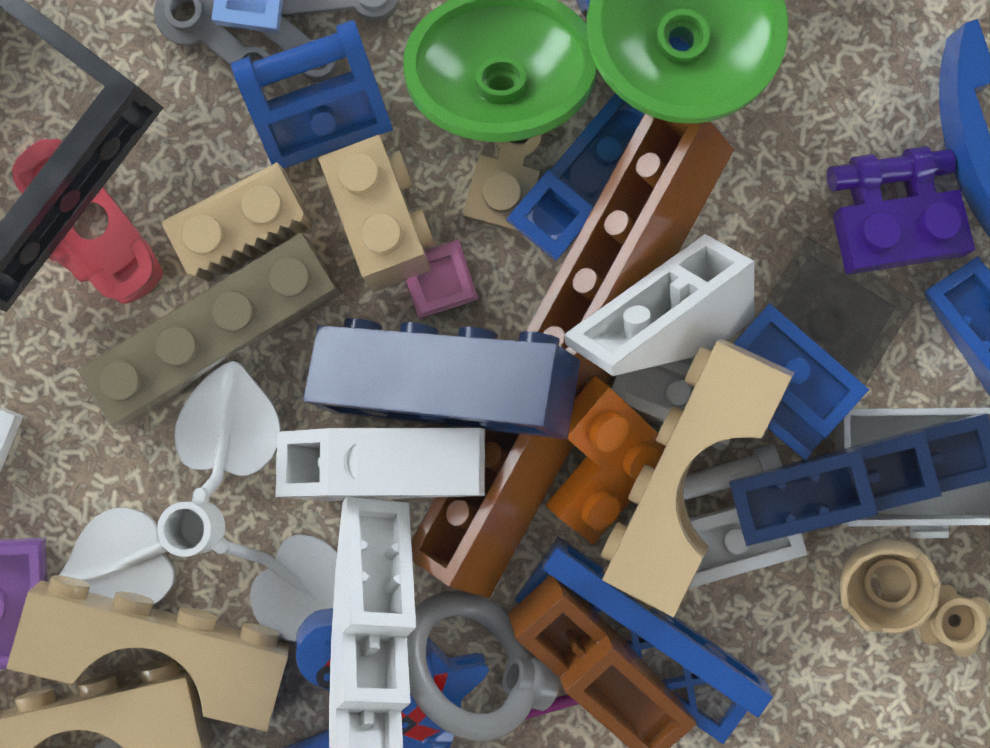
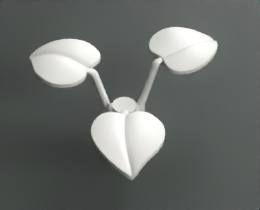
M230 361L205 377L191 393L179 414L174 437L175 447L181 462L185 466L196 470L213 468L212 474L201 488L194 490L192 501L178 502L169 506L160 516L158 525L144 512L127 507L113 508L101 513L89 522L79 535L73 551L59 575L80 579L89 583L90 593L114 598L115 593L119 591L136 593L154 600V606L166 597L175 582V570L169 558L164 554L165 552L180 557L206 553L211 550L218 554L226 553L260 563L268 568L255 578L251 587L250 601L254 616L260 625L277 630L280 633L279 638L287 641H296L297 630L306 617L314 611L333 608L337 551L324 540L303 534L294 535L286 539L280 546L276 558L268 553L229 542L223 538L225 533L224 517L221 511L209 502V497L223 481L225 470L238 476H248L257 473L274 458L277 452V432H281L278 412L268 395L241 363Z

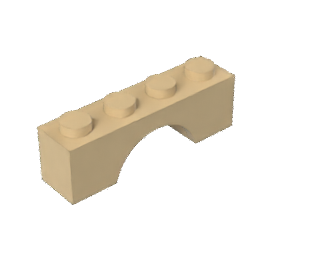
M725 339L716 341L712 351L701 346L684 381L694 386L684 410L675 406L671 408L657 436L656 441L666 446L655 469L646 464L644 465L630 492L628 499L637 503L638 506L627 527L617 522L603 548L601 557L610 561V564L602 581L672 617L675 616L709 548L708 544L693 527L685 507L684 487L688 470L700 452L717 442L731 438H762L795 372Z
M51 576L50 582L41 580L28 591L6 669L73 685L90 664L108 653L125 648L151 649L173 658L190 674L200 695L203 717L267 732L289 653V643L278 641L280 633L277 630L253 623H243L241 630L216 624L217 616L195 608H179L178 614L154 609V600L131 592H116L114 598L90 593L89 583L67 576Z
M176 660L165 661L142 668L140 670L141 679L118 684L116 674L91 678L77 684L79 693L56 698L54 688L26 693L15 698L16 707L0 711V748H41L48 737L72 730L91 731L110 738L122 748H208L214 741L210 718L203 717L200 695L192 677L185 669L180 670L179 663Z

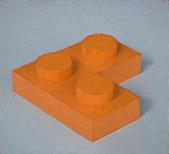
M596 376L592 378L574 399L567 439L587 457L545 505L559 519L592 545L615 522L618 515L630 503L631 500L628 497L644 465L646 464L655 469L666 447L656 441L659 433Z

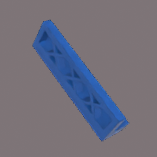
M559 536L554 540L515 597L514 601L520 603L549 574L580 595L586 602L589 601L590 603L588 604L596 612L603 611L631 631L632 640L626 642L641 658V650L657 648L682 665L684 676L664 679L662 681L670 690L686 687L689 702L674 691L672 692L693 715L697 722L696 726L722 744L725 743L747 711L759 718L773 699L770 688L763 676L677 617H672L654 607L650 610L627 593L602 581L605 575L604 567ZM709 684L733 701L719 722L697 708L693 686Z

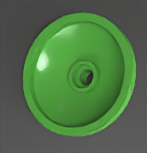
M448 0L428 13L415 27L408 39L403 57L405 84L413 103L419 111L435 125L448 132L468 139L487 142L523 140L555 129L582 108L594 88L597 77V67L588 44L586 23L572 9L557 0Z
M590 0L587 13V38L592 58L601 76L610 88L629 105L647 115L669 122L703 123L722 119L736 113L754 101L765 90L777 72L785 54L788 40V15L784 0ZM681 37L688 42L690 49L678 51L670 45L669 39Z

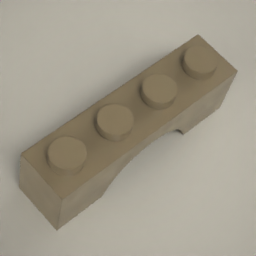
M300 232L77 369L111 426L131 424L185 391L192 382L223 360L252 343L291 326L343 294L311 240Z

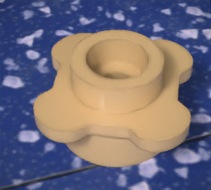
M940 584L938 607L926 622L917 628L918 636L927 644L940 642L951 647L956 655L968 657L976 652L978 643L986 632L987 620L990 618V606L981 597L975 596L969 599L957 594L953 586ZM956 614L959 617V622L957 625L951 626L948 621L949 617Z

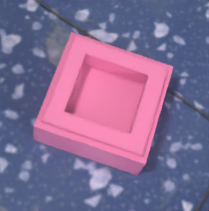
M459 240L425 250L432 271L410 277L406 280L419 319L479 300Z

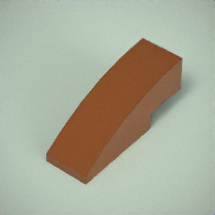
M551 575L508 613L516 640L560 678L565 693L629 748H671L697 725L693 715L630 645L580 595Z

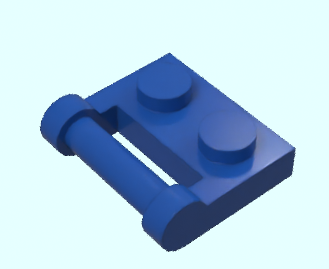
M354 19L336 25L337 32L266 58L253 62L251 57L248 56L231 62L236 83L271 165L278 162L282 168H287L393 130ZM347 57L351 68L350 72L267 100L262 87Z

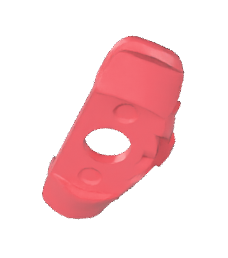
M60 139L38 140L16 159L13 164L12 174L13 181L21 194L62 143ZM103 187L91 203L101 205L107 213L108 226L105 232L96 239L88 240L81 237L73 225L49 259L53 263L58 262L68 269L80 282L90 281L103 296L116 299L122 304L131 303L149 294L159 283L163 271L148 242Z

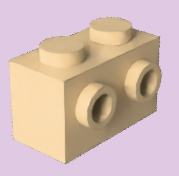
M376 135L318 157L360 273L371 291L374 293L406 281L410 277L432 271L424 249L435 246V242L422 209L410 213L402 191L413 187L400 150L387 154L380 135Z

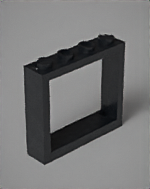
M0 0V7L105 87L0 222V310L5 312L10 309L164 108L136 84L24 0Z

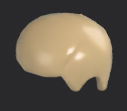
M882 537L860 545L845 561L839 580L842 606L866 631L900 634L921 627L938 607L940 578L933 563L920 548L908 541ZM874 572H876L885 598L880 597L872 587L871 579Z

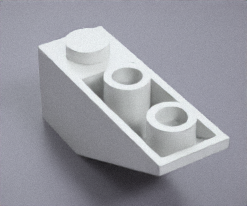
M325 428L277 432L275 497L315 501H344L346 497L377 500L485 496V429Z

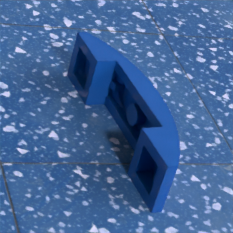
M975 19L963 24L946 39L939 77V107L946 149H951L956 157L955 178L970 210L990 237V133L976 93L990 86V53L979 20Z
M680 37L669 39L670 45L678 51L690 49L689 44ZM615 93L556 164L539 179L507 217L506 221L554 261H557L578 237L645 113L632 107Z

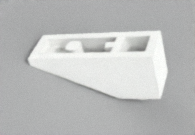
M704 234L565 333V344L612 376L695 357L701 346L712 351L716 341L720 339L728 340L754 320V261Z

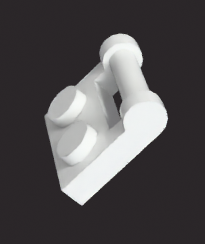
M772 443L753 449L752 456L688 473L685 480L684 500L730 488L729 481L782 466L775 446ZM735 506L689 518L697 533L709 546L689 588L807 555L801 533L746 546Z

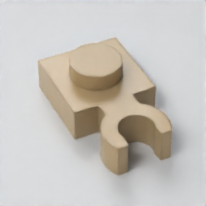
M542 134L529 138L527 142L521 145L513 144L510 141L495 142L499 150L497 159L479 154L463 218L521 233L506 220L538 182L540 171L524 167V162L526 158H529L538 150Z

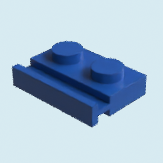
M770 303L733 342V344L795 372L767 429L805 461L818 444L834 430L870 390Z

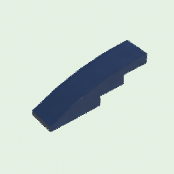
M979 413L811 457L806 461L800 460L729 481L746 546L878 515L877 511L940 497L942 492L990 481V421L987 413Z

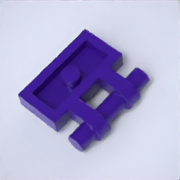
M922 146L905 149L902 156L877 159L874 154L851 157L849 164L828 167L827 184L832 192L851 189L854 205L840 207L832 215L846 275L965 257L975 250L961 190L937 193L934 184L935 176L948 175L955 172L956 157L951 149L931 151L929 147ZM905 182L906 198L883 201L880 190L881 184Z

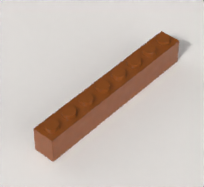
M644 114L526 330L545 333L559 338V346L580 360L574 399L594 376L607 384L611 375L567 346L564 334L679 252L734 152V148L711 122L676 123ZM485 430V496L435 497L411 540L412 562L449 587L490 598L573 444L567 439Z

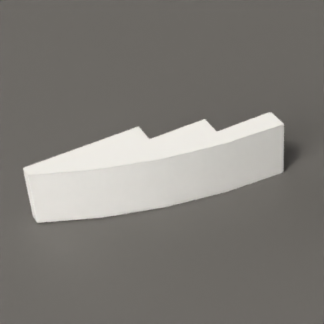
M346 497L342 502L335 572L330 662L329 748H403L401 711L410 704L407 636L416 628L409 503Z

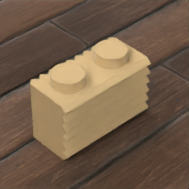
M278 162L162 221V226L186 273L209 282L213 274L222 276L224 268L233 270L235 262L244 265L246 256L255 259L257 251L266 253L268 245L277 247L279 240H289L290 234L297 235L301 232L302 228L311 230L313 224L291 178Z

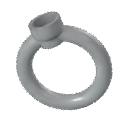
M458 590L435 594L417 605L415 608L416 628L407 636L410 694L422 712L436 725L463 739L487 741L503 737L514 731L528 716L531 708L544 711L551 706L558 693L560 678L516 640L508 613L503 608L485 597ZM452 616L473 619L490 630L503 646L509 663L504 671L502 685L505 694L509 696L506 702L497 710L484 714L466 711L448 700L435 684L427 665L426 643L431 629L440 620Z

